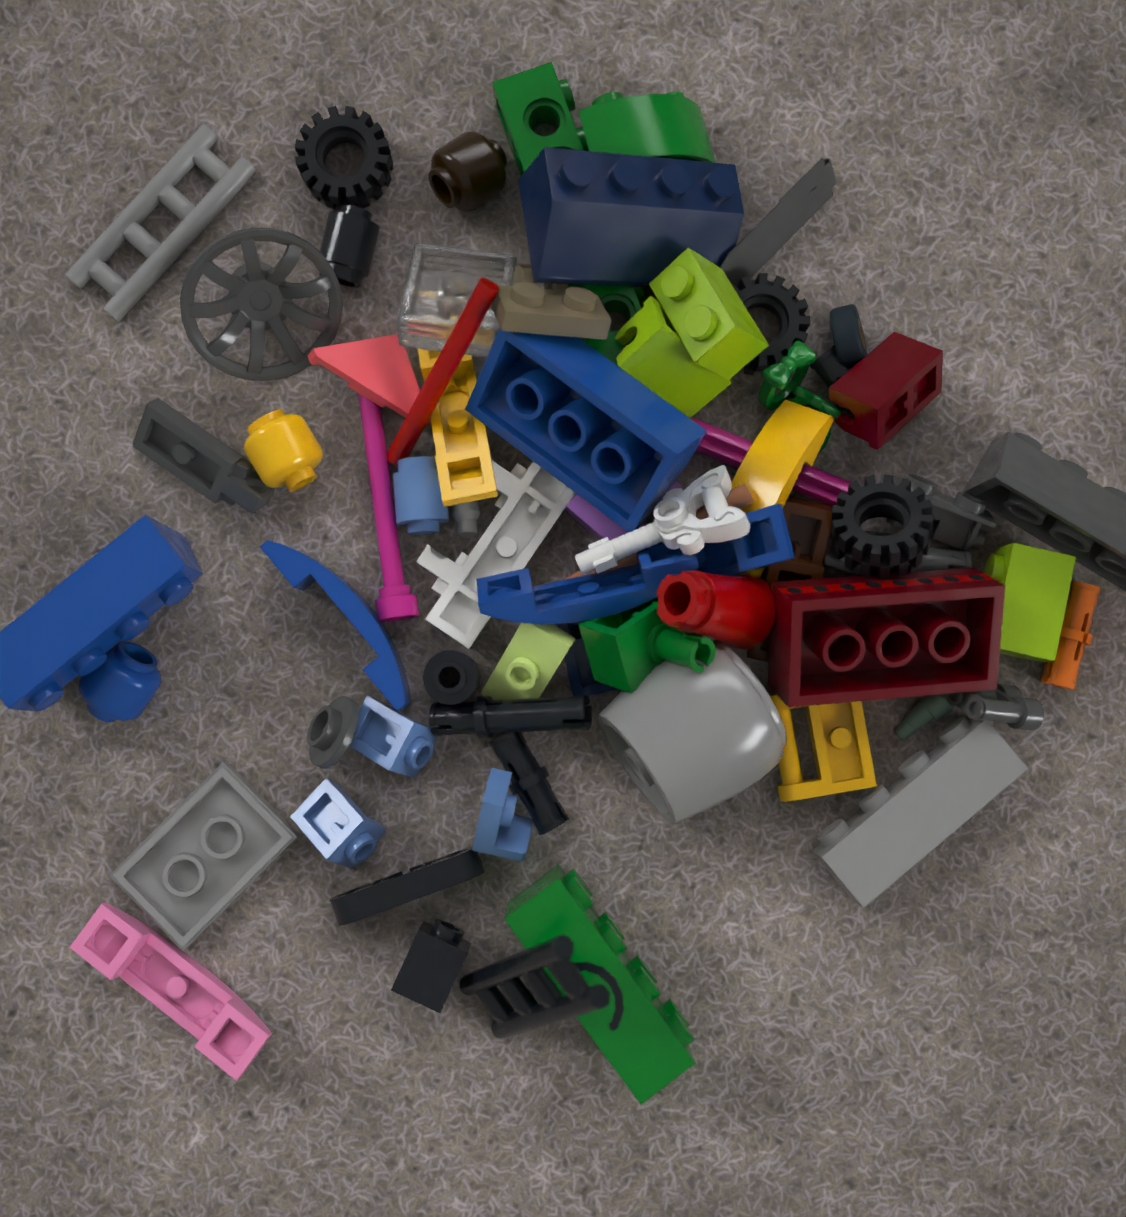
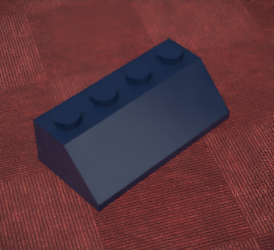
M544 147L518 180L534 283L650 287L649 283L688 247L718 267H721L727 254L736 246L744 217L736 166L734 164Z

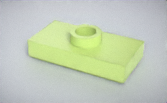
M521 623L480 694L491 696L493 701L540 698L576 638L553 624Z

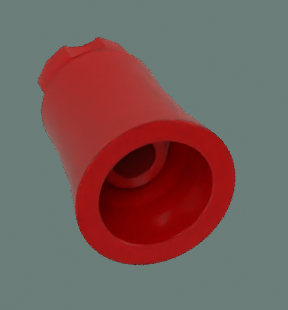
M695 570L682 572L679 575L669 574L661 581L656 592L659 601L657 613L662 621L681 631L714 638L737 649H748L762 642L770 632L775 619L776 604L771 588L763 579L751 574L718 575Z

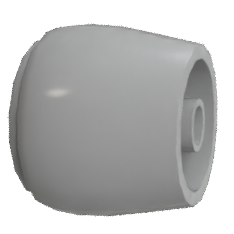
M712 640L715 645V657L708 667L695 659L697 664L703 665L704 671L702 673L664 661L651 671L634 692L628 693L622 690L598 716V722L607 743L632 782L650 805L666 821L673 825L738 795L761 780L779 763L783 756V746L787 742L785 726L776 706L763 685L737 654L718 640Z

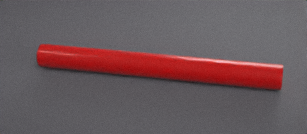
M486 278L479 279L387 452V460L390 463L398 466L397 461L408 458L500 290L494 282Z

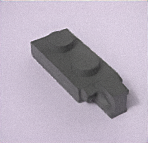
M159 398L147 403L133 441L134 448L215 504L221 500L231 505H234L236 502L254 514L269 503L275 488L267 487L257 472L251 471L253 465L247 459H243L242 455Z

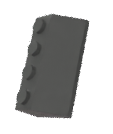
M1007 432L993 440L962 492L985 501L988 504L986 508L1062 554L1076 556V562L1126 591V493L1113 487H1101L1086 478L1088 473L1084 468L1068 460L1058 461L1041 451L1043 447L1036 439L1026 434Z

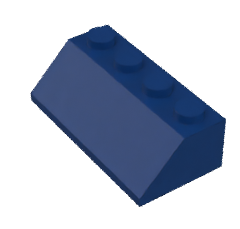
M500 328L465 408L467 412L627 532H632L641 526L682 474L707 430L580 338L501 331Z
M144 515L1 630L0 699L8 709L35 712L50 707L63 696L64 691L62 688L76 676H85L98 669L107 660L105 653L121 640H131L146 630L151 623L149 620L150 616L164 605L172 606L188 596L194 588L192 582L199 578L203 572L189 542L184 536L159 521Z

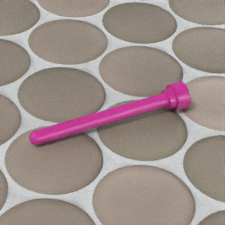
M358 393L384 588L379 589L380 599L375 600L377 619L380 622L414 619L420 616L417 595L411 594L410 585H405L381 407Z

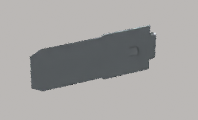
M821 158L727 254L720 268L724 271L731 284L737 286L740 279L748 275L752 278L834 195L832 188L836 184V177L829 158Z

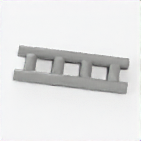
M204 123L64 274L80 289L92 278L113 297L103 309L118 322L127 315L257 172L242 156L230 168L209 149L219 138ZM194 165L198 166L216 182L197 205L193 204L175 188ZM160 202L182 220L162 243L140 225ZM126 240L147 258L128 281L106 264L107 260Z

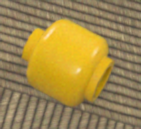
M279 409L260 417L248 427L247 432L249 436L244 443L243 449L260 479L267 487L279 488L286 486L290 492H294L317 478L314 469L323 459V451L301 415L285 414L283 410Z

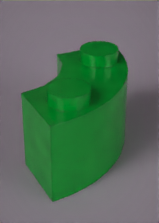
M610 92L597 97L592 102V106L578 110L587 146L591 152L716 163L701 108L694 101L685 98L682 92L645 94L624 98L620 92Z

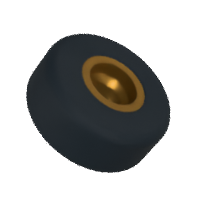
M850 304L832 309L830 312V324L838 360L843 365L854 367L867 355V349L858 310L855 305Z

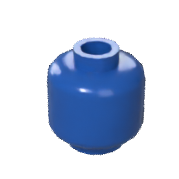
M123 641L105 653L107 660L98 669L82 676L79 681V692L87 703L88 711L94 717L105 722L137 719L161 685V674L157 668L158 663L155 656L136 643Z

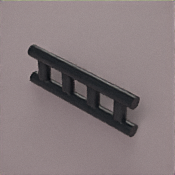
M559 935L462 976L459 983L460 989L465 995L477 994L494 1018L491 1025L493 1035L500 1039L603 1009L608 1006L611 999L610 992L606 986L602 984L589 986L570 960L574 952V944L565 935ZM545 967H547V969L549 970V972L551 973V975L554 977V979L557 981V983L560 985V987H561V988L563 989V991L566 993L565 995H563V994L561 993V991H560L559 988L556 986V984L554 983V981L551 979V977H550V976L548 975V973L545 971V969H544ZM520 977L523 978L527 986L530 988V990L533 992V994L536 996L540 1003L536 1001L535 997L532 995V993L529 991V989L526 987V985L523 983Z

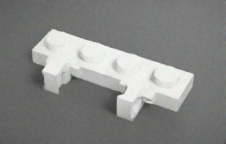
M492 460L497 493L501 495L495 506L500 510L469 556L462 552L457 560L453 562L434 550L430 545H427L416 561L423 568L438 577L431 589L441 595L425 620L468 649L491 618L480 613L476 579L524 569L566 508V505L575 495L574 491L534 461L528 470L517 463L510 473Z

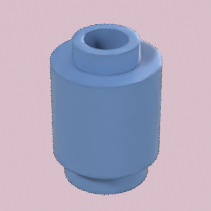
M419 456L398 460V472L393 474L396 524L407 526L408 535L439 533V524L449 522L448 506H443L435 457Z

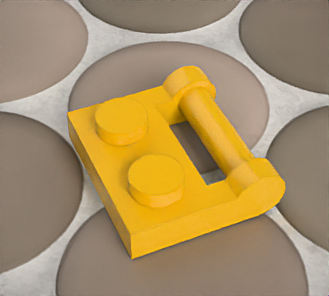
M777 694L769 695L785 726L787 740L783 746V756L779 761L782 784L777 785L781 802L877 787L862 701L801 706L805 707L817 772L816 779L803 780L790 709L799 707H788Z

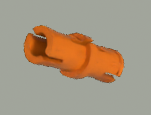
M1071 581L1056 660L1044 664L1039 682L1075 690L1078 670L1085 646H1090L1093 635L1089 633L1094 608L1101 591L1100 587L1084 582Z

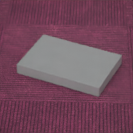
M225 761L109 876L182 951H185L300 834Z

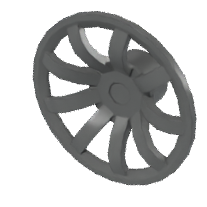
M253 227L234 231L216 239L202 250L190 265L182 284L180 296L181 319L186 334L196 351L208 363L222 372L244 380L255 381L282 379L297 374L311 366L307 355L313 348L331 345L341 323L343 308L340 284L332 266L324 255L303 238L291 232L275 228ZM254 241L275 242L287 245V248L281 260L272 268L268 264L259 262ZM239 244L241 245L245 264L237 268L232 275L212 262L224 251ZM301 253L313 262L322 274L320 277L308 282L291 283L285 281V278L294 269ZM202 273L219 286L229 290V293L220 300L206 303L194 302L196 286ZM327 290L329 298L328 317H320L307 312L294 304L292 299L313 297ZM231 312L232 316L225 329L217 338L207 343L198 328L195 318H214ZM286 317L302 326L321 332L315 343L304 353L299 349L283 322ZM244 327L250 328V353L247 366L231 361L221 355L234 343ZM271 328L291 361L275 366L262 367L265 330Z

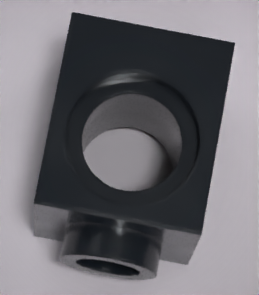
M436 919L433 925L423 921L391 991L441 1013L471 946L470 942L462 939L465 932L459 927L440 919Z

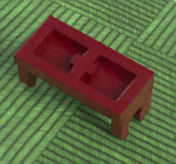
M893 332L829 387V399L840 407L848 408L855 416L854 419L848 414L841 413L835 418V423L842 430L869 442V447L876 450L880 449L941 393L943 351L900 333Z

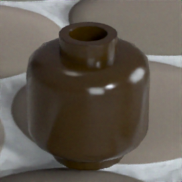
M474 131L465 132L437 149L432 156L431 170L428 173L430 186L439 201L446 207H455L463 212L473 211L498 195L505 187L507 158L502 147L495 140H488L485 136Z

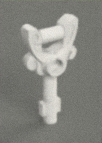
M721 465L708 471L693 481L685 490L674 488L666 492L663 500L653 510V523H649L612 540L606 537L589 544L588 550L575 555L581 573L585 575L596 570L598 574L617 566L619 559L642 551L659 542H663L669 549L675 550L680 548L683 554L692 555L698 553L704 547V543H719L746 536L750 532V524L746 514L739 508L729 506L726 501L732 489V483L726 467ZM705 505L709 517L700 520L696 518V511Z

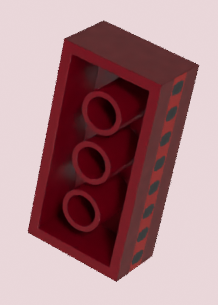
M976 568L908 572L902 576L892 573L889 574V579H879L880 574L870 575V578L850 576L770 582V588L775 598L776 613L773 626L769 632L768 685L788 707L997 690L1005 585Z

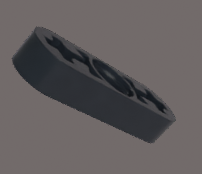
M473 846L409 868L410 872L404 875L401 871L334 896L330 899L338 925H346L483 874L485 870L479 853L473 851Z

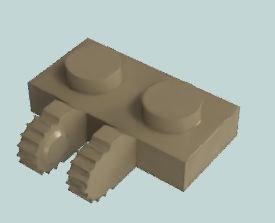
M519 263L515 267L512 286L497 285L500 290L491 308L501 331L607 339L612 320L598 295L590 290L581 287L568 288V284L544 283V289L534 283L531 264Z

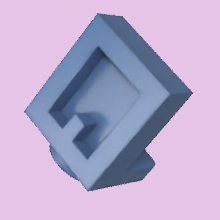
M367 695L359 710L357 727L349 747L389 771L416 777L420 769L430 760L434 750L433 744L437 736L432 734V727L419 723L405 714L396 711V709L381 700Z
M491 768L472 850L511 860L524 861L533 821L527 817L514 815L518 796L507 794L512 772Z
M325 778L290 816L326 860L347 868H353L356 864L369 858L375 851L378 840L386 833V829L380 822L367 817L338 783L328 778Z

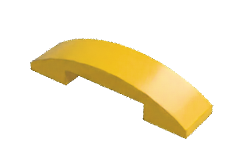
M458 320L414 328L424 383ZM470 345L430 417L436 450L435 460L444 507L498 497L486 425L465 410L477 382Z
M786 399L754 440L733 478L732 489L745 483L755 501L740 509L741 511L748 513L775 504H781L783 509L803 465L813 466L834 421L831 415ZM764 568L743 574H751L760 577Z

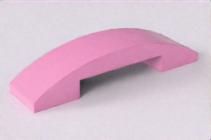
M107 902L101 903L69 947L109 980L120 977L199 1041L194 1048L236 1081L241 1078L272 1035V1032L257 1014L216 975L155 930Z

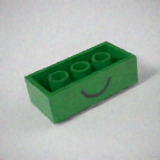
M557 864L508 901L504 920L525 949L559 935L568 936L574 944V952L570 960L587 981L588 985L602 984L608 988L611 999L607 1007L577 1016L576 1018L642 1105L696 1063L689 1046L695 1038L688 1028L690 1026L676 1004L671 999L663 1004L659 1000L658 996L661 995V992L655 984L657 980L640 956L637 955L631 961L624 952L628 949L623 941L625 937L608 913L605 912L598 917L590 907L594 904L591 899L593 894L575 869L566 874L561 866ZM545 967V968H544L545 971L548 973V975H549V976L551 977V979L554 981V983H555L556 986L559 988V990L561 991V993H562L563 995H565L566 993L563 991V989L560 987V985L557 983V981H556V980L554 979V977L551 975V973L549 972V970L547 969V967Z

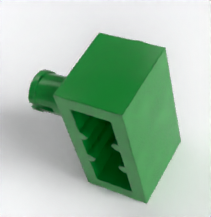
M658 597L623 612L587 620L579 624L594 680L628 693L634 692L651 671L664 661L702 673L704 667L697 664L695 659L708 667L714 661L715 645L710 638L704 635L684 632L662 621L657 613Z

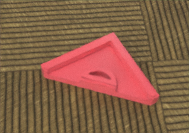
M400 334L313 348L307 355L311 365H322L349 382L347 386L381 408L387 406L405 418L420 392ZM430 419L428 420L425 428L431 424Z

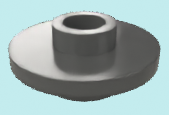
M346 696L338 697L329 706L322 707L312 719L307 733V742L310 745L309 756L313 765L323 769L333 766L351 744L359 716L358 705L355 700Z

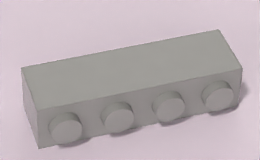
M964 717L954 720L939 733L938 737L942 740L939 745L928 754L921 750L909 757L898 768V771L902 774L901 777L887 788L881 784L870 790L859 800L858 805L861 810L847 822L842 818L832 822L818 835L817 839L821 844L812 852L849 897L858 905L865 908L1029 769L989 721L966 720Z

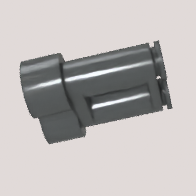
M997 684V690L947 694L948 703L952 706H957L967 713L970 719L1004 722L1013 729L1031 731L1038 729L1044 719V709L1041 702L1033 698H1024L1021 690L1013 685Z

